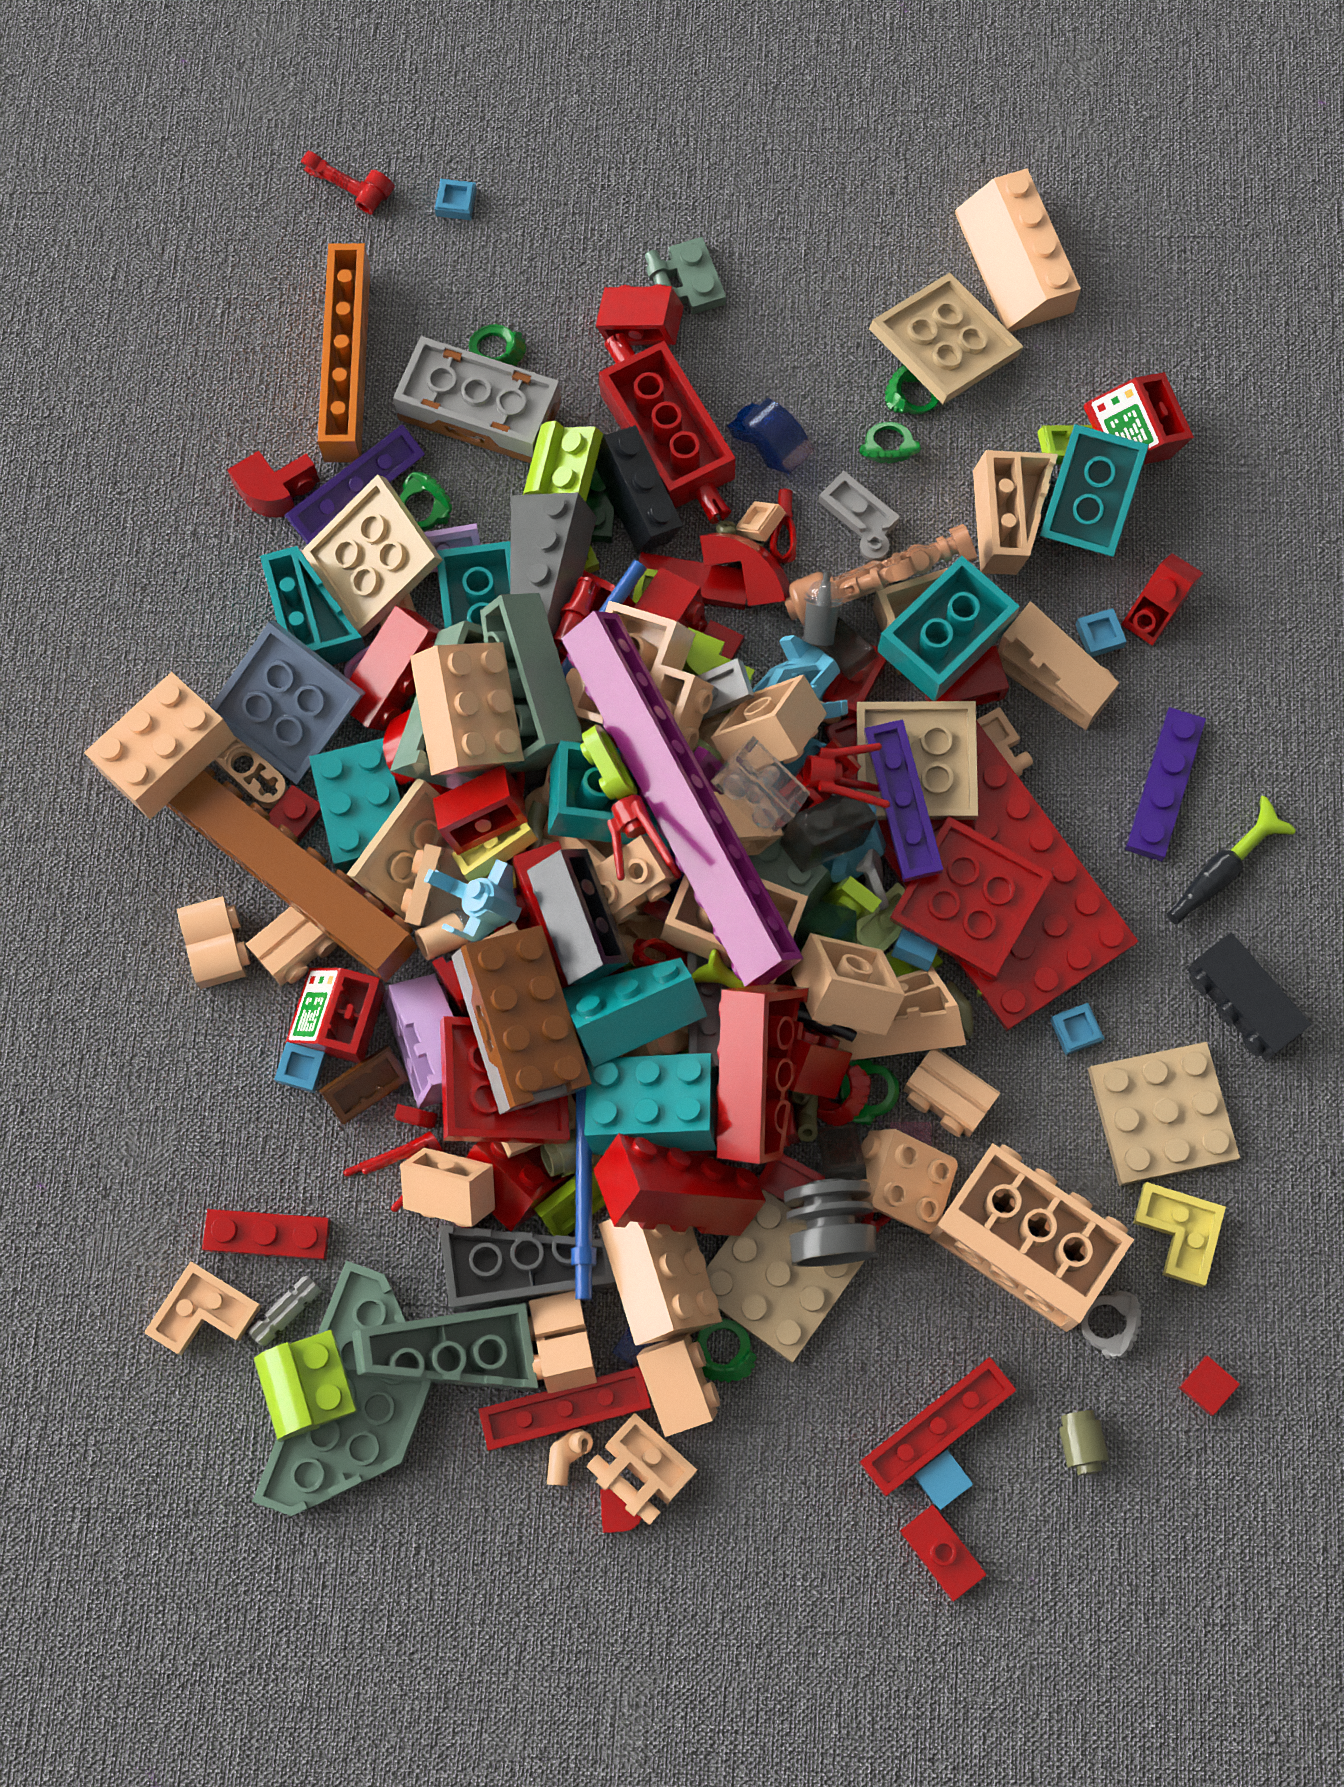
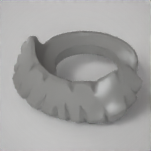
M869 849L857 865L856 871L864 872L866 879L865 888L882 900L879 904L882 911L889 907V903L883 889L884 877L881 858L875 849Z
M1122 1290L1116 1291L1111 1296H1098L1080 1322V1328L1085 1339L1092 1346L1101 1349L1106 1359L1111 1357L1116 1359L1117 1356L1122 1358L1127 1355V1351L1133 1348V1342L1137 1340L1136 1334L1139 1333L1138 1327L1141 1325L1140 1318L1142 1313L1139 1309L1141 1306L1138 1298L1132 1293L1123 1292ZM1101 1305H1109L1117 1309L1126 1318L1124 1332L1111 1338L1096 1336L1088 1325V1318L1092 1310Z

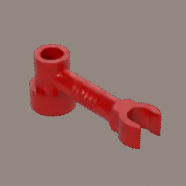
M309 150L300 161L306 165L304 171L309 175L319 179H326L357 196L355 200L356 206L369 215L374 213L382 200L388 199L395 188L394 183L377 170H371L366 179L359 182L330 166L327 161Z

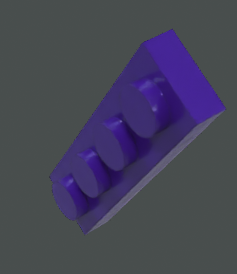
M401 424L287 512L285 517L308 545L377 475L385 477L390 482L424 456L425 453L405 426Z
M1171 707L1166 711L1126 843V851L1160 862L1164 860L1206 718Z
M903 719L864 728L867 744L880 743L882 745L881 750L869 752L881 799L890 802V807L884 808L903 882L941 874L943 866Z

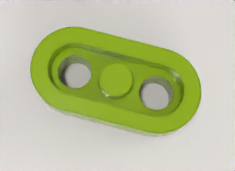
M596 724L582 733L584 743L580 744L581 751L591 765L596 764L602 776L598 781L606 796L611 800L614 798L621 800L625 797L636 795L638 791L635 782L622 762L614 743L604 729Z

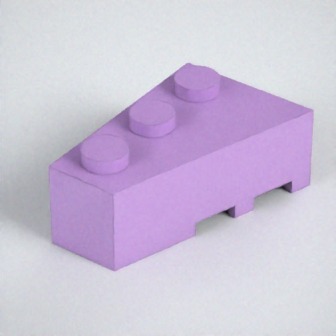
M435 974L391 984L388 986L383 997L418 1109L442 1103L440 1021L443 1016L453 1017L444 986L439 985Z

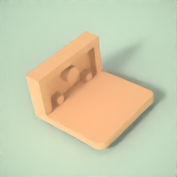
M427 843L425 844L424 851L417 850L411 871L417 874L414 888L406 889L401 905V912L406 913L404 922L418 926H427L451 912H454L461 922L469 920L470 916L464 912L461 898L424 882L428 870L431 869L433 871L438 870L466 884L469 883L451 855L454 850Z
M897 1129L869 1131L868 1136L860 1147L861 1157L856 1173L850 1180L869 1182L871 1195L858 1201L870 1202L873 1204V1212H880L922 1233L931 1234L942 1218L958 1167L957 1160Z

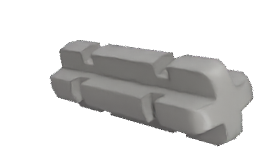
M303 1276L293 1286L295 1290L292 1293L288 1291L264 1314L266 1318L263 1321L259 1319L249 1329L251 1337L259 1345L267 1346L276 1337L275 1332L278 1329L282 1331L305 1308L303 1304L306 1301L310 1303L320 1293L319 1286L310 1277Z

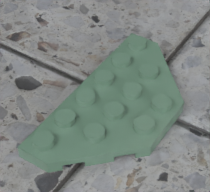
M346 1261L318 1331V1334L328 1330L334 1332L358 1412L320 1425V1428L281 1442L276 1439L252 1502L294 1517L404 1463L433 1382L357 1375L352 1332L360 1328L406 1322L385 1274Z

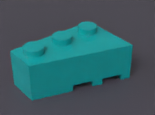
M297 546L260 556L278 624L330 665L348 661L365 648L361 635L349 622L341 607L332 598Z
M681 958L603 977L597 982L576 984L562 988L573 1026L593 1068L707 1016L694 980Z

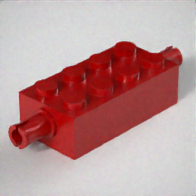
M624 333L616 334L619 340L618 343L611 336L607 339L604 346L616 364L598 372L600 395L620 429L622 430L634 425L637 426L675 509L697 499L711 524L719 523L717 515L720 516L722 521L730 515L731 510L726 505L717 488L735 479L736 458L665 341H662L635 354Z

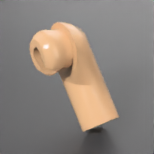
M581 1429L570 1430L551 1445L547 1475L548 1485L568 1486L569 1465L592 1449L593 1439L588 1432Z

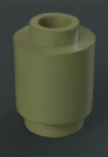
M576 1129L570 1131V1140L566 1144L541 1145L542 1161L550 1176L559 1174L564 1177L576 1172ZM592 1152V1166L600 1161L601 1155H594Z
M1094 1410L1073 1412L1061 1416L1062 1426L1059 1427L1067 1468L1076 1469L1078 1476L1102 1472V1464L1109 1462V1456L1101 1421L1096 1420Z

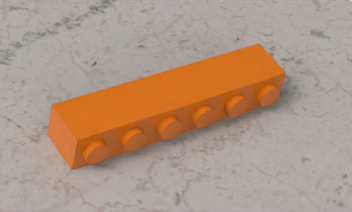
M328 243L317 440L324 462H353L362 455L370 263L365 243Z

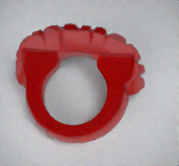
M848 1065L845 1074L849 1078L850 1094L842 1104L832 1103L828 1097L819 1096L817 1117L823 1119L827 1124L833 1126L847 1124V1122L852 1121L860 1113L865 1103H867L871 1090V1078L859 1065Z

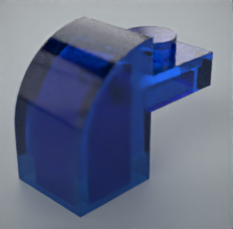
M766 398L760 405L751 403L745 406L727 426L733 438L756 446L767 467L790 474L814 451L810 440L798 421L783 406L770 398Z

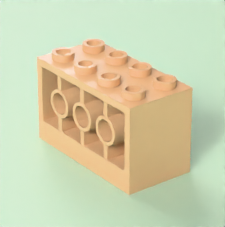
M992 1143L929 1237L1065 1332H1068L1080 1324L1134 1239L1126 1234L1128 1232L1127 1227L1110 1216L1104 1219L1091 1210L1093 1206L1087 1199L1074 1192L1068 1195L1056 1187L1057 1180L1053 1176L1039 1168L1033 1171L1021 1163L1022 1157L1015 1150L1003 1144L999 1148ZM998 1202L1003 1205L1005 1212H998L994 1208L995 1205L993 1203L996 1204ZM1028 1227H1035L1039 1231L1040 1236H1033L1029 1232L1030 1229ZM1069 1250L1074 1255L1075 1260H1068L1063 1251Z

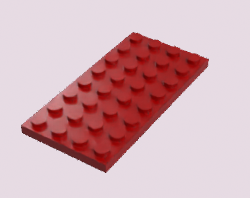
M953 690L938 701L962 700L956 691ZM976 720L977 820L957 821L1054 874L995 979L953 957L975 989H979L985 1003L1005 1031L1008 1032L1134 947L1139 941ZM854 755L853 758L857 761V755ZM857 772L850 779L857 780ZM838 795L841 800H848V805L855 820L864 832H869L870 828L867 820H858V800ZM877 820L886 842L882 858L906 890L910 881L903 882L887 820ZM930 820L935 838L946 820Z

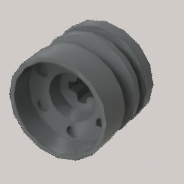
M840 1178L823 1179L809 1182L806 1185L791 1188L784 1192L785 1205L801 1207L787 1212V1222L803 1224L807 1228L789 1236L793 1266L822 1267L842 1265L872 1259L879 1255L876 1226L856 1223L857 1218L873 1212L872 1203L858 1201L871 1195L869 1182Z

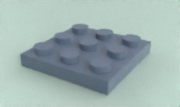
M275 620L267 623L210 707L224 719L234 736L297 785L303 781L311 769L309 756L323 753L366 692Z

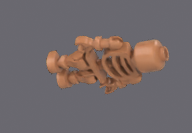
M964 524L949 529L951 537L946 539L943 536L936 538V543L929 545L914 544L906 551L894 553L891 555L892 557L883 561L874 560L866 565L838 575L834 579L832 576L830 578L829 599L839 601L842 606L843 603L875 591L883 590L889 583L906 580L914 574H925L935 563L941 560H945V562L953 560L952 556L956 554L962 555L969 562L978 559L967 527ZM815 572L790 583V597L786 598L784 602L792 621L799 618L801 624L805 626L806 599L820 597L823 579L822 572Z

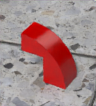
M709 533L700 536L704 566L741 561L748 606L786 601V598L790 597V584L785 572L778 561L765 548L748 538L730 533Z

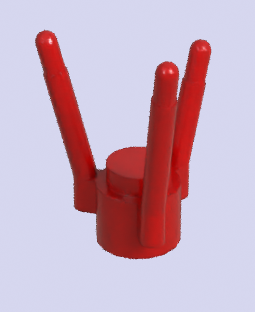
M880 743L837 749L821 747L819 756L808 755L806 757L803 767V784L805 787L818 788L819 792L834 793L883 808L890 807L888 800L850 789L855 788L879 792L877 784L842 777L841 762H835V758L879 751L882 749Z
M632 795L617 801L611 808L614 818L607 821L612 835L617 879L619 881L625 879L621 833H626L627 838H637L647 833L673 876L680 878L681 872L653 826L642 797Z
M428 1131L405 1145L347 1168L343 1173L346 1177L359 1172L368 1175L404 1158L407 1160L423 1148L440 1152L444 1151L432 1132ZM402 1195L391 1206L392 1212H397L403 1206Z

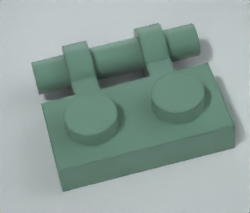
M703 237L668 247L670 257L668 261L661 260L657 250H651L645 254L648 264L646 271L649 279L655 282V284L671 286L669 278L677 276L681 287H673L682 304L688 303L692 315L726 304V294Z

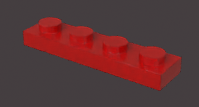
M989 1357L859 1461V1464L882 1494L887 1496L1017 1390L991 1357Z
M640 1366L597 1377V1383L549 1394L547 1391L478 1409L487 1450L490 1452L651 1409Z

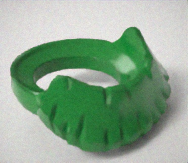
M487 325L473 333L469 340V351L485 356L478 351V345L489 336H499L507 343L506 352L499 357L491 359L517 366L526 352L525 339L522 338V333L512 332L503 325Z
M905 365L893 374L885 391V402L890 411L893 410V412L901 414L908 412L920 415L930 412L936 407L939 400L932 393L931 401L924 406L913 405L905 398L901 392L902 383L920 382Z
M882 422L874 425L867 432L865 442L860 446L859 452L866 459L874 462L897 463L919 453L921 445L918 441L913 440L911 432L904 425L896 422ZM891 429L899 432L903 436L904 441L898 450H883L875 442V435L882 430Z
M412 472L403 483L404 491L400 495L404 505H406L411 496L424 491L430 492L435 498L429 517L417 522L422 531H428L436 527L437 524H447L448 519L451 517L449 513L452 512V504L449 503L450 498L445 494V489L441 488V485L437 484V481L428 474L422 472Z
M869 1059L852 1060L849 1062V1065H859L862 1070L866 1071L868 1076L880 1074L888 1083V1094L885 1100L874 1106L865 1104L860 1113L852 1120V1122L857 1124L861 1123V1125L866 1124L870 1126L874 1118L885 1115L894 1107L899 1096V1083L894 1073L882 1065L873 1064ZM846 1074L839 1088L841 1090L839 1093V1098L842 1100L841 1104L850 1094L849 1078Z
M722 1319V1322L700 1330L697 1339L694 1341L699 1342L705 1356L706 1366L702 1367L704 1376L712 1381L717 1379L720 1382L724 1380L726 1382H731L732 1380L740 1381L743 1377L749 1376L752 1372L751 1369L755 1367L754 1362L757 1357L750 1350L749 1336L746 1330L735 1321ZM722 1329L733 1332L740 1342L738 1354L726 1365L713 1362L706 1345L709 1336L713 1332Z

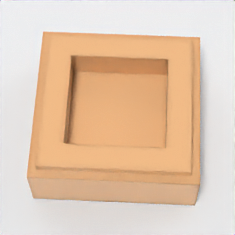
M754 501L737 524L736 532L739 536L766 542L786 512L779 504Z

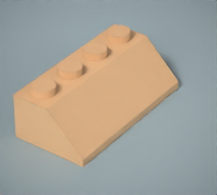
M1028 168L992 179L956 209L955 215L1000 320L1009 332L1074 312L1081 288Z

